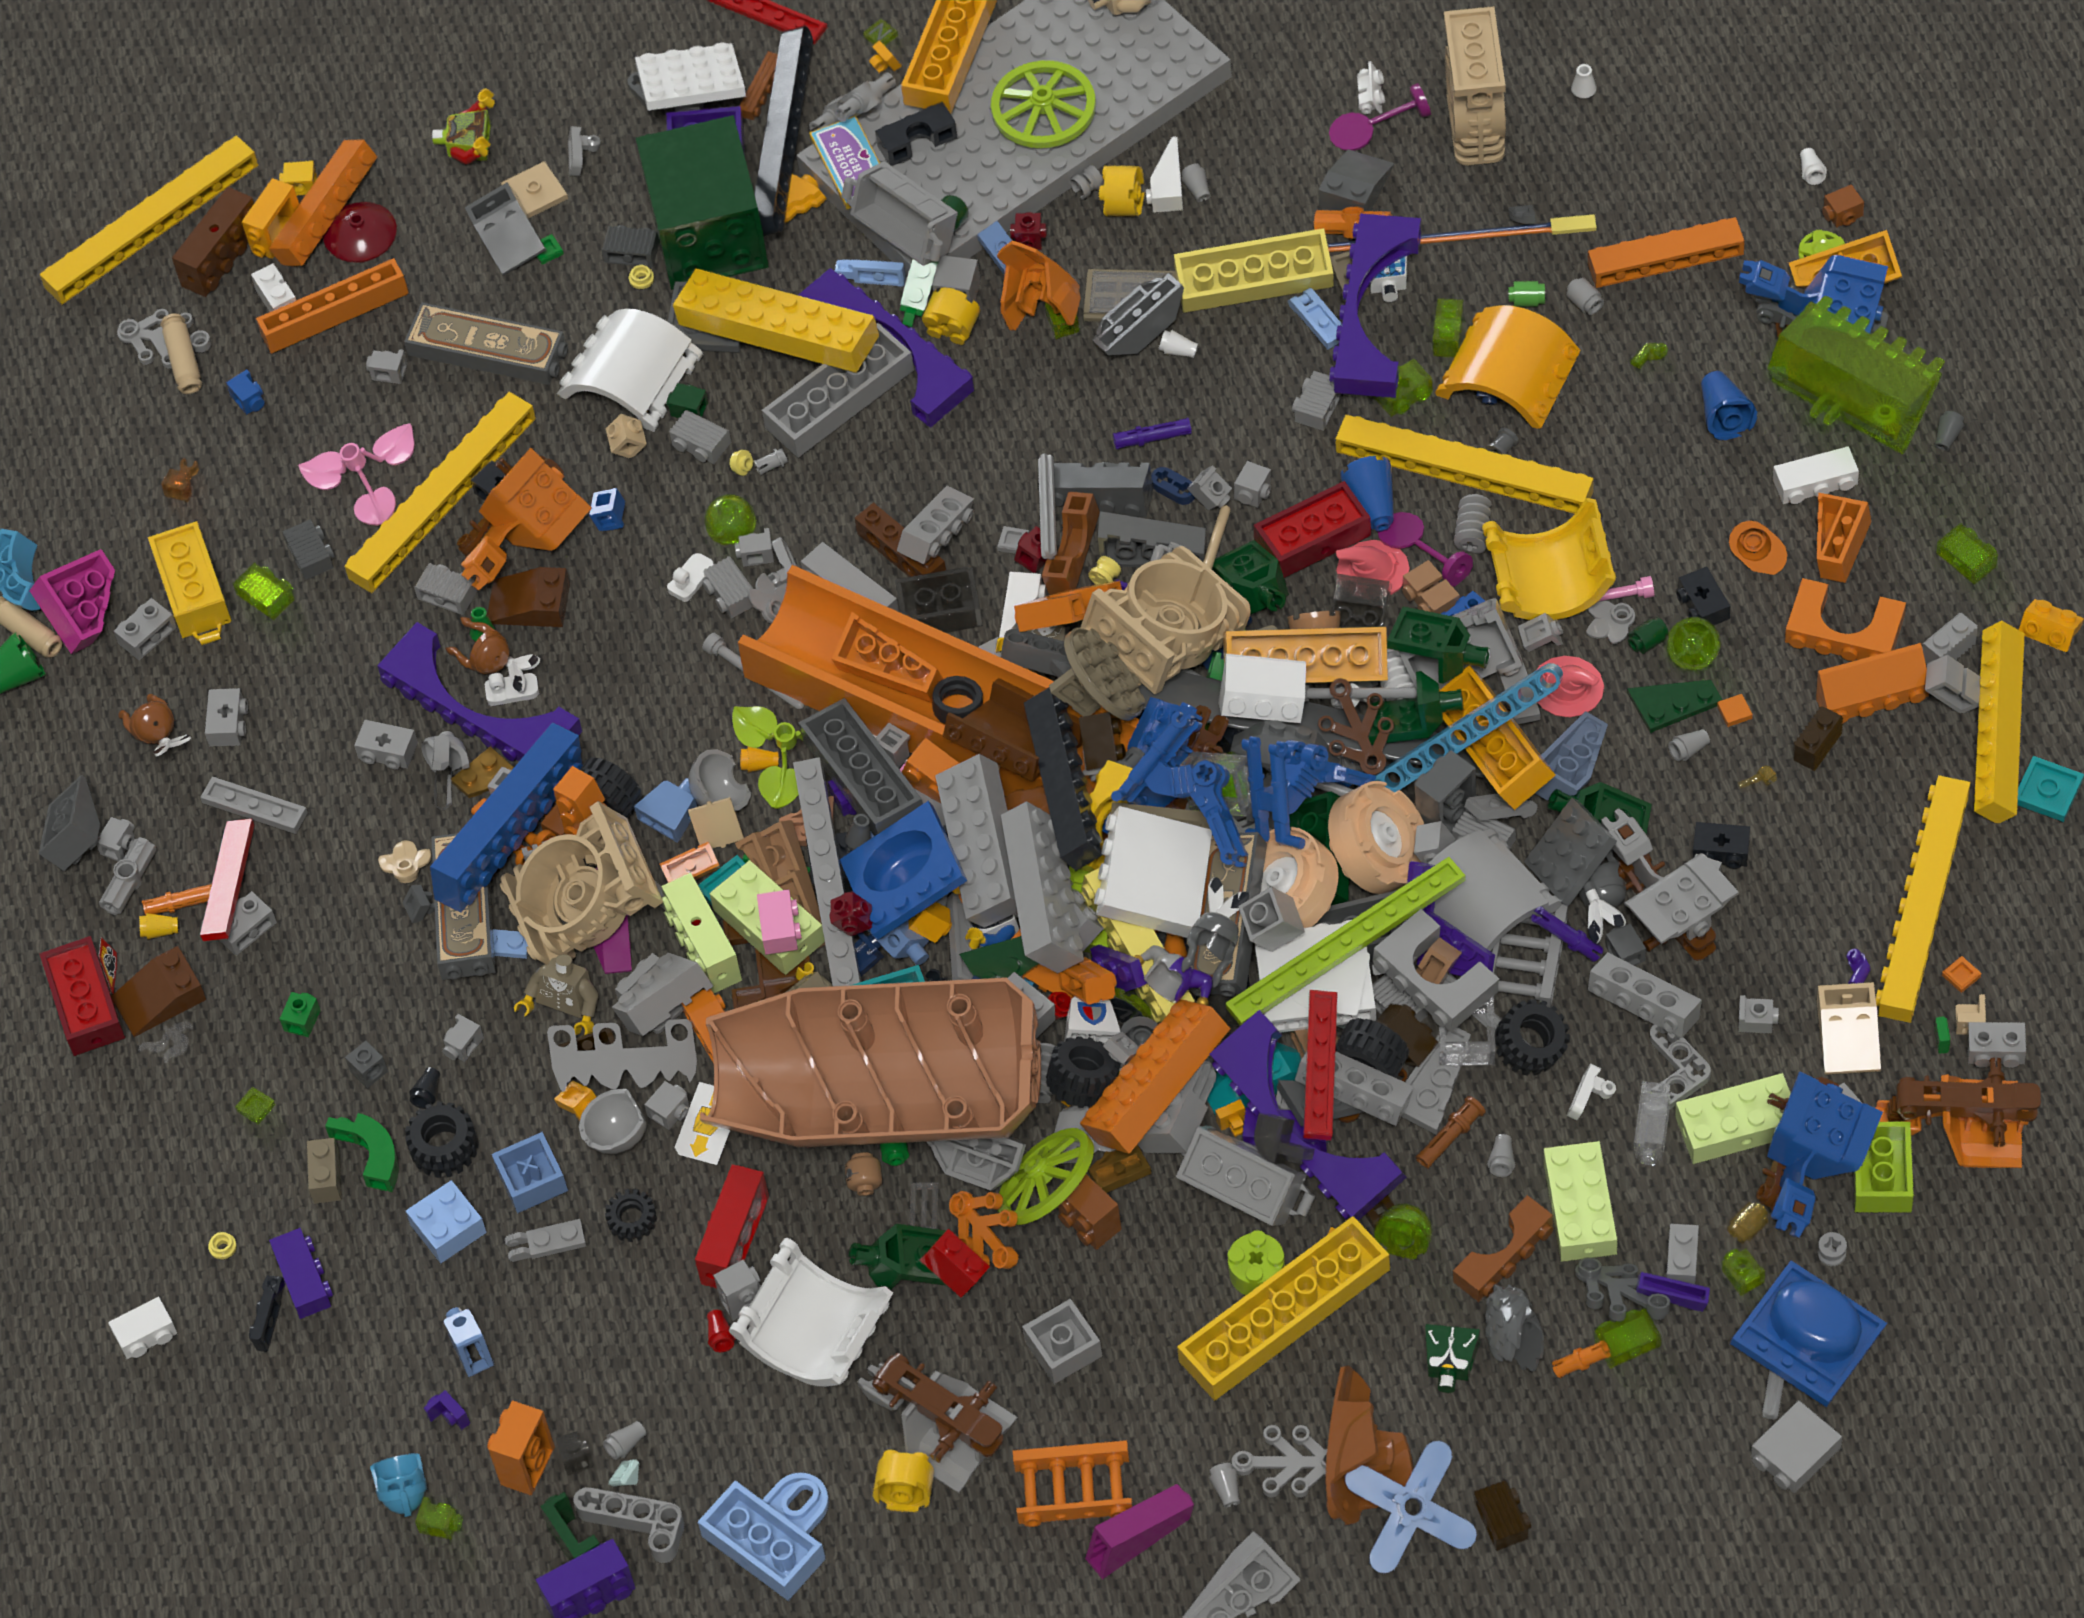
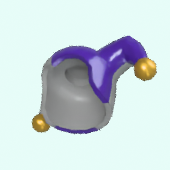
M1156 945L1151 946L1143 954L1134 956L1140 960L1141 966L1144 964V961L1153 960L1154 964L1148 970L1144 980L1163 998L1177 1003L1188 989L1199 988L1201 995L1196 1003L1209 1005L1208 997L1213 985L1212 976L1203 971L1192 969V966L1183 973L1181 971L1184 960L1183 956L1169 953L1164 948Z

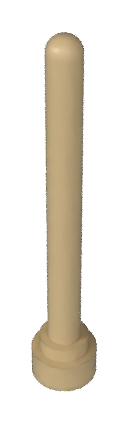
M1227 505L1220 508L1203 561L1211 570L1230 514V507Z

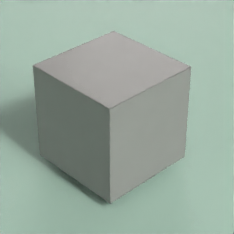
M945 255L940 257L932 284L933 292L934 290L939 292L940 288L943 287L952 288L967 295L966 300L970 303L973 300L975 301L980 285L978 260Z
M1272 886L1238 906L1250 941L1271 952L1305 933L1293 897Z

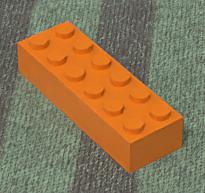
M1180 999L1171 1007L1165 1019L1154 1028L1152 1035L1137 1049L1130 1062L1122 1067L1113 1083L1105 1088L1103 1095L1095 1105L1087 1110L1086 1116L1080 1122L1081 1126L1098 1145L1130 1154L1228 1033L1230 1027L1212 1007Z

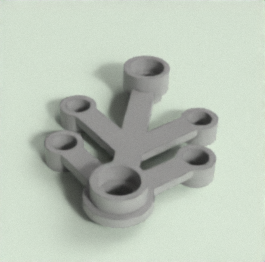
M159 309L153 315L140 322L127 319L120 323L117 331L119 339L124 343H131L142 364L152 363L154 355L150 349H146L141 339L151 341L162 357L164 367L172 368L171 363L166 362L169 359L162 333L163 328L147 330L155 324H161L162 319H158L160 315H169L167 310ZM189 313L180 314L182 317L189 319L188 322H185L187 328L191 327L193 324L192 315ZM200 330L191 334L190 340L195 352L202 353L211 347V340L207 332ZM146 354L150 355V357L146 359L142 358Z
M1270 1425L1264 1429V1440L1267 1444L1275 1446L1284 1456H1253L1247 1451H1240L1233 1456L1232 1467L1236 1469L1238 1475L1243 1476L1250 1474L1254 1468L1284 1469L1275 1478L1269 1477L1264 1480L1263 1492L1268 1497L1277 1496L1280 1489L1302 1469H1313L1305 1478L1298 1477L1291 1484L1292 1493L1296 1497H1304L1317 1481L1326 1476V1463L1324 1461L1327 1458V1449H1323L1310 1437L1309 1429L1306 1426L1299 1425L1292 1431L1293 1441L1298 1445H1303L1313 1455L1302 1456L1281 1436V1431L1277 1426ZM1270 1432L1277 1434L1275 1438H1269L1267 1435ZM1299 1432L1306 1434L1304 1438H1298L1296 1435ZM1241 1458L1248 1460L1246 1464H1240L1238 1461ZM1273 1484L1276 1486V1489L1268 1490L1266 1487ZM1299 1484L1305 1486L1303 1490L1295 1489V1487Z

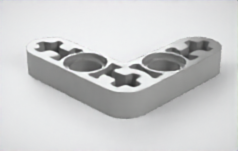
M1655 1024L1650 1030V1041L1677 1070L1644 1095L1643 1110L1649 1116L1659 1117L1675 1107L1676 1102L1683 1101L1710 1080L1711 1068L1705 1059L1683 1037L1681 1038L1668 1032L1667 1039L1671 1043L1668 1047V1042L1665 1038H1657L1659 1031L1661 1033L1668 1031ZM1682 1049L1688 1053V1056L1685 1059L1679 1060L1674 1058L1672 1054L1674 1051ZM1692 1060L1693 1067L1696 1070L1700 1071L1703 1069L1702 1077L1698 1074L1693 1076V1068L1689 1065ZM1678 1083L1685 1089L1682 1093L1675 1094L1669 1090V1087L1672 1084ZM1653 1099L1656 1102L1661 1099L1660 1107L1656 1105L1651 1107L1650 1100Z

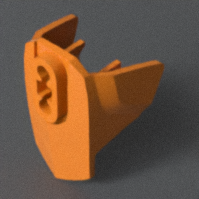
M1016 241L1006 244L998 252L997 258L1006 266L1001 296V313L1009 330L1015 331L1026 313L1034 316L1039 298L1041 301L1049 304L1055 314H1058L1060 311L1069 326L1073 325L1081 299L1079 293L1080 286L1076 280L1037 249Z

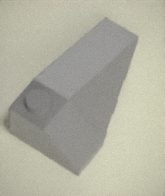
M1253 1531L1230 1554L1182 1618H1234L1243 1612L1249 1617L1256 1613L1255 1606L1266 1600H1269L1271 1605L1278 1602L1301 1579Z

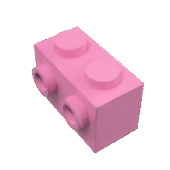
M789 890L757 894L765 955L798 950L797 939H802L800 923H794V916L799 915L797 900H791Z

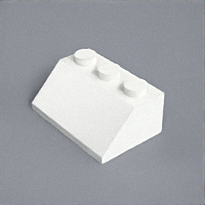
M1226 654L1218 702L1221 716L1301 723L1305 701L1306 662Z

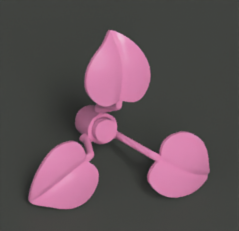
M409 423L385 433L375 442L373 446L374 454L367 452L364 448L360 449L355 443H348L341 448L340 454L332 451L322 453L308 462L299 464V469L308 483L322 490L337 487L341 483V474L346 473L347 468L357 472L369 494L358 498L354 506V513L361 522L379 526L394 514L396 499L392 491L387 487H380L373 492L362 472L366 463L365 456L378 462L386 460L390 465L404 463L414 452L413 428Z

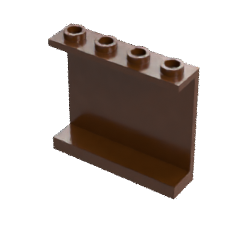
M998 678L993 682L990 700L963 719L952 713L947 714L943 732L944 738L976 754H980L1030 781H1034L1041 775L1038 766L1040 757L1036 756L1024 707V702L1034 697V695ZM1068 713L1073 722L1071 728L1078 742L1077 749L1083 745L1079 718Z

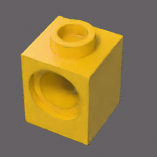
M313 161L284 163L283 173L279 174V181L294 186L296 196L306 195L317 180V172Z

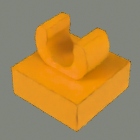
M880 40L872 46L878 54L873 56L869 62L879 73L887 69L888 65L893 71L902 67L900 62Z
M1240 1099L1215 1110L1216 1122L1221 1131L1230 1128L1234 1137L1243 1134L1245 1107Z

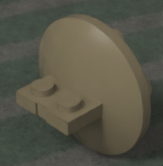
M1075 628L1070 631L1064 638V648L1071 669L1049 685L1051 693L1064 703H1068L1072 706V709L1083 717L1092 715L1101 707L1114 716L1126 721L1133 720L1140 715L1145 703V698L1139 690L1141 682L1134 673L1129 671L1125 663L1118 656L1119 651L1112 642L1106 643L1102 640L1099 633L1093 628L1090 630Z

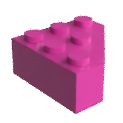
M102 549L39 576L29 590L71 654L93 644L103 629V618L109 601V590L115 569Z

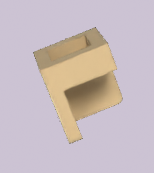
M1979 994L1978 1005H1956V1034L1967 1035L1969 1022H1986L1984 994Z

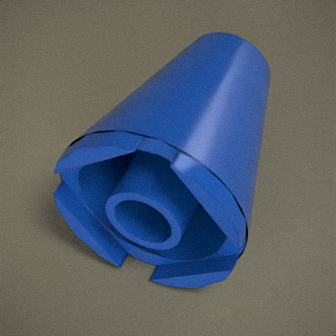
M1713 371L1708 373L1702 379L1701 386L1706 426L1709 432L1718 440H1728L1740 437L1741 435L1738 432L1745 431L1747 428L1750 431L1757 421L1755 405L1723 372Z
M1368 456L1351 462L1347 465L1348 470L1345 473L1343 470L1341 471V481L1346 482L1371 517V529L1376 531L1388 529L1394 521L1392 466L1390 461L1386 457H1383V460H1377L1376 456Z

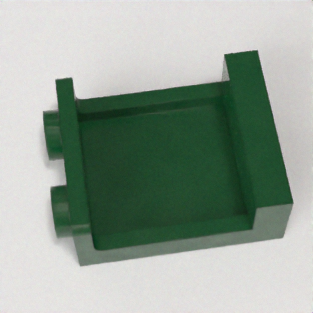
M565 1492L549 1497L540 1506L548 1530L569 1561L600 1545L594 1535L578 1543L566 1524L574 1520L575 1516Z

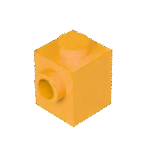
M935 902L908 920L909 929L936 943L942 935L945 936L951 929L950 909Z

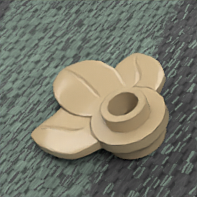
M404 840L395 845L393 854L382 855L378 861L383 872L393 873L394 877L401 883H410L418 877L419 869L430 862L431 851L430 849L417 851L413 842Z

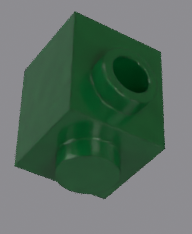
M677 383L674 391L670 392L667 397V407H669L671 416L680 418L685 410L702 417L708 405L706 390L693 385Z

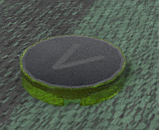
M1115 988L1114 998L1109 1000L1111 1001L1117 1021L1125 1023L1130 1018L1137 1016L1151 1019V1010L1142 999L1133 994L1129 997L1124 994V989Z

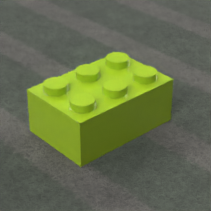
M1910 1122L1878 1123L1862 1166L1857 1171H1853L1855 1212H1912L1913 1174Z

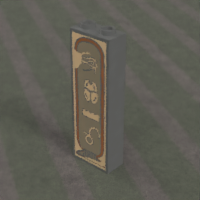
M421 302L404 341L409 356L550 385L553 377L558 376L560 369L559 361L561 357L566 356L568 351V343L565 342L562 331Z
M1258 832L1239 833L1246 852H1248L1247 857L1241 856L1239 858L1240 862L1246 863L1244 868L1226 865L1221 861V853L1212 834L1200 917L1209 912L1208 887L1214 877H1218L1223 885V903L1238 892H1248V900L1260 894L1267 843ZM1229 854L1228 859L1232 860V856ZM1240 910L1228 917L1236 923L1239 929V939L1237 946L1234 948L1233 960L1224 969L1219 985L1215 988L1212 986L1210 994L1233 997L1235 994H1240L1246 990L1253 942L1249 939ZM1206 944L1197 945L1192 969L1210 974L1213 978V974L1221 960L1209 951ZM1190 988L1194 995L1200 997L1199 988Z
M458 833L431 837L433 862ZM491 881L487 886L481 888L474 902L471 905H467L461 913L434 899L437 964L441 979H457L460 977L496 973Z

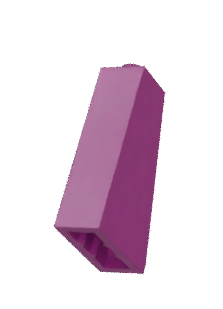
M1175 1484L1095 1526L1085 1559L1103 1580L1188 1521L1194 1507L1190 1495L1184 1492L1178 1484Z

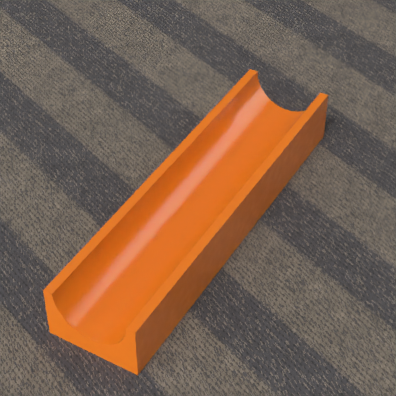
M794 565L787 572L785 595L780 609L768 630L758 640L742 635L738 641L745 678L792 697L817 711H821L845 698L873 735L878 736L884 727L891 723L910 735V739L907 741L910 753L914 752L921 742L927 738L959 763L978 754L943 737L945 724L940 722L934 715L932 702L837 669L831 658L852 612L868 624L876 627L887 637L898 642L908 651L913 652L935 667L943 679L952 676H963L974 680L981 687L983 704L990 700L993 682L998 678L1034 696L1047 689L1054 682ZM955 694L944 698L942 702L952 708H963L970 705L973 700L965 695ZM1068 706V713L1078 718L1083 717L1077 711L1072 709V706ZM1101 707L1092 715L1106 713L1108 711ZM1138 718L1130 721L1120 719L1122 724V733H1119L1120 744H1124L1126 752L1128 751V743L1140 720ZM1081 745L1079 748H1077V753L1080 755L1083 764L1081 765V769L1083 772V770H1085L1083 745ZM1000 766L999 774L1005 796L1015 790L1034 789L1037 786L1043 785L1041 775L1034 781H1030ZM1087 778L1091 786L1095 789L1097 783L1091 782V778ZM1102 832L1104 841L1108 839V834Z

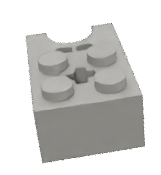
M1208 1060L1203 1062L1137 1144L1144 1152H1187L1197 1127L1200 1126L1208 1107L1205 1105V1102L1216 1080V1071L1211 1062Z

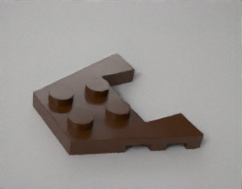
M723 920L724 934L731 946L749 943ZM755 948L759 985L731 989L734 1009L785 993L799 981L796 978L797 968L800 967L804 971L805 963L810 962V955L785 975Z

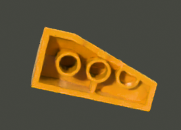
M1887 230L1789 262L1796 287H1808L1827 260L1833 255L1888 266L1884 284L1903 278Z

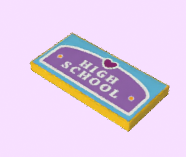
M856 116L848 118L845 122L839 121L809 133L810 139L846 210L852 207L846 199L841 197L845 178L850 177L857 180L861 172L880 163ZM853 186V191H852V196H851L852 199H853V195H854L855 186Z

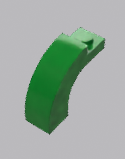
M360 1113L357 1114L355 1122L344 1117L338 1119L328 1117L325 1128L329 1138L355 1143L369 1151V1159L363 1172L366 1186L393 1192L399 1173V1161L393 1141L387 1130L373 1118Z

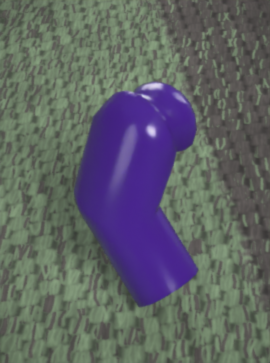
M1851 949L1846 955L1853 971L1848 984L1864 983L1870 973V965L1863 953L1858 949Z

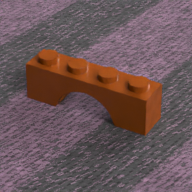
M1068 492L1062 511L1063 533L1061 544L1057 554L1054 556L1055 558L1053 560L1047 559L1042 573L1047 591L1051 595L1076 589L1100 514L1094 495L1091 493Z
M1528 1195L1509 1213V1227L1513 1232V1238L1509 1245L1494 1254L1471 1252L1453 1270V1283L1478 1302L1484 1296L1488 1298L1494 1292L1493 1285L1497 1284L1503 1277L1508 1279L1516 1270V1264L1522 1258L1526 1260L1532 1255L1535 1250L1534 1245L1540 1239L1543 1241L1548 1239L1553 1232V1214Z

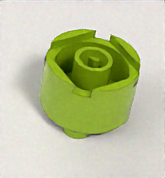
M1259 1230L1237 1239L1228 1251L1229 1276L1232 1285L1240 1293L1247 1295L1284 1268V1252L1278 1241Z

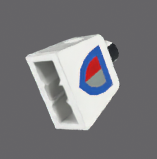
M1076 997L1071 998L1064 1041L1070 1037L1076 1039V1037L1088 1039L1089 1037L1093 1038L1094 1041L1106 1043L1110 1037L1120 1033V1027L1109 999L1100 1000L1097 1003L1088 1005Z

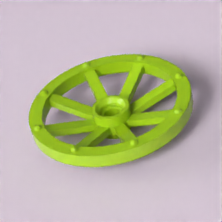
M1051 60L1029 62L1014 68L998 82L991 97L992 117L998 130L1012 142L1030 148H1051L1072 141L1087 129L1096 110L1095 92L1089 79L1077 68L1063 62ZM1037 73H1054L1046 85H1040L1033 75ZM1063 76L1072 79L1079 85L1053 90ZM1025 77L1033 91L1009 89V87ZM1085 94L1087 99L1085 110H1080L1058 98ZM1003 97L1027 99L1025 102L1001 114L1000 105ZM1032 108L1023 133L1007 123V121ZM1057 108L1079 120L1070 128L1062 131L1053 109ZM1040 114H1046L1054 132L1053 135H1032Z
M1067 1128L1055 1132L1037 1143L1022 1157L1018 1172L1002 1184L999 1194L1002 1195L1003 1204L998 1209V1212L1011 1210V1204L1021 1192L1022 1195L1015 1211L1017 1214L1016 1225L1033 1222L1055 1209L1074 1191L1089 1169L1094 1154V1144L1091 1138L1081 1129ZM1073 1142L1080 1143V1147L1061 1153ZM1078 1157L1072 1171L1055 1167V1165ZM1053 1177L1065 1180L1049 1196L1046 1184ZM1034 1186H1036L1040 1203L1026 1209Z

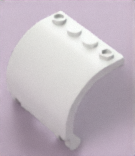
M635 309L617 310L608 317L604 315L596 325L598 331L595 335L592 334L584 343L585 351L583 354L579 353L573 360L571 365L574 368L571 372H567L560 380L559 384L562 386L557 394L564 399L579 391H590L604 395L618 402L637 416L638 420H641L643 428L655 432L659 425V419L663 418L667 413L664 404L669 393L673 392L684 373L691 375L695 368V362L700 361L703 352L691 343L692 339L653 314ZM648 409H649L650 412H651L650 415H649L648 413H646V411H647Z
M784 1238L779 1246V1253L774 1254L770 1261V1264L773 1266L750 1306L742 1307L738 1314L740 1318L732 1324L729 1332L740 1341V1345L775 1370L814 1386L840 1385L849 1374L848 1369L852 1362L862 1353L861 1347L865 1340L875 1331V1323L889 1307L888 1301L893 1292L886 1286L862 1288L843 1282L826 1273L806 1258L794 1241Z

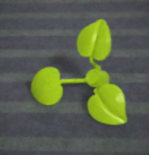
M735 706L732 714L733 728L742 744L758 748L764 744L766 739L772 741L775 738L777 746L781 749L782 768L778 766L766 768L759 776L758 787L762 797L772 808H783L799 795L794 768L787 769V750L792 749L796 745L798 738L803 741L800 731L795 732L794 727L790 723L783 722L777 725L776 716L767 708Z

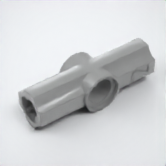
M141 837L134 839L124 859L117 862L114 866V876L99 901L101 908L110 914H121L133 891L141 885V877L157 850L154 844Z

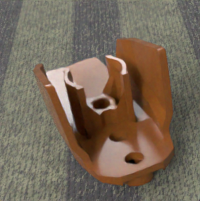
M1344 1366L1340 1369L1331 1415L1326 1458L1328 1513L1332 1519H1342L1345 1525L1357 1523L1364 1509L1379 1507L1347 1488L1345 1484V1475L1363 1465L1405 1486L1414 1469L1406 1436L1399 1432L1376 1430L1377 1425L1374 1424L1373 1420L1374 1408L1369 1402L1370 1388L1363 1378L1350 1366Z

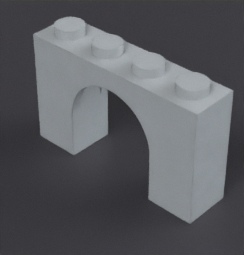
M1420 909L1374 948L1373 963L1379 972L1386 973L1393 980L1399 990H1405L1419 1008H1425L1439 1026H1444L1452 1032L1498 993L1499 978L1479 961L1461 978L1452 983L1435 984L1423 979L1417 973L1413 964L1439 938L1440 925Z

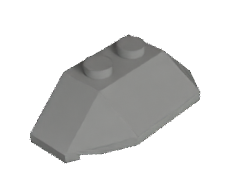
M1011 1136L1008 1138L927 1141L946 1175L991 1191L1018 1172L1026 1144Z

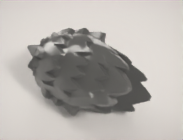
M1494 1284V1292L1486 1300L1485 1322L1487 1324L1485 1336L1488 1339L1489 1349L1498 1361L1502 1362L1504 1358L1511 1362L1514 1357V1360H1517L1522 1370H1526L1527 1367L1530 1371L1534 1372L1537 1369L1539 1359L1543 1357L1544 1334L1532 1304L1522 1289L1512 1287L1511 1284H1508L1506 1288Z

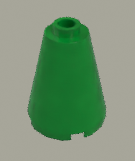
M14 632L0 647V694L46 675L42 664L39 666L36 664L37 660L35 657L37 656L17 632Z

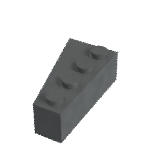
M1054 463L1055 506L1065 504L1068 492L1091 493L1094 495L1101 512L1119 513L1133 517H1147L1153 495L1150 463H1141L1140 467H1130L1129 463H1119L1118 467H1107L1105 463H1095L1092 467H1085L1083 463Z
M1100 511L1098 528L1100 557L1107 556L1117 562L1120 567H1141L1150 562L1156 545L1162 544L1168 547L1170 542L1185 546L1202 562L1204 561L1207 548L1206 528Z

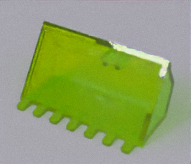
M1824 296L1817 304L1810 301L1804 310L1779 335L1767 368L1772 377L1771 381L1812 404L1809 415L1813 418L1818 417V415L1825 411L1824 424L1830 426L1836 419H1839L1903 455L1942 376V373L1939 371L1945 361L1936 357L1929 365L1921 362V359L1924 357L1926 350L1921 347H1917L1910 355L1904 353L1902 349L1906 346L1907 340L1900 336L1891 345L1884 342L1883 340L1888 335L1889 330L1883 326H1880L1873 334L1864 331L1869 325L1870 319L1861 316L1854 324L1846 321L1851 314V309L1846 306H1842L1833 314L1828 311V308L1833 303V299L1828 296Z

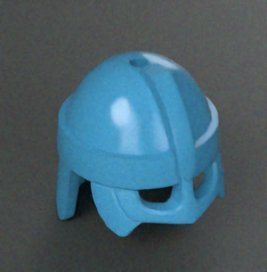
M417 1453L404 1454L372 1464L370 1468L379 1501H382L392 1512L404 1514L405 1517L411 1516V1512L422 1503L425 1490L427 1489L420 1455Z

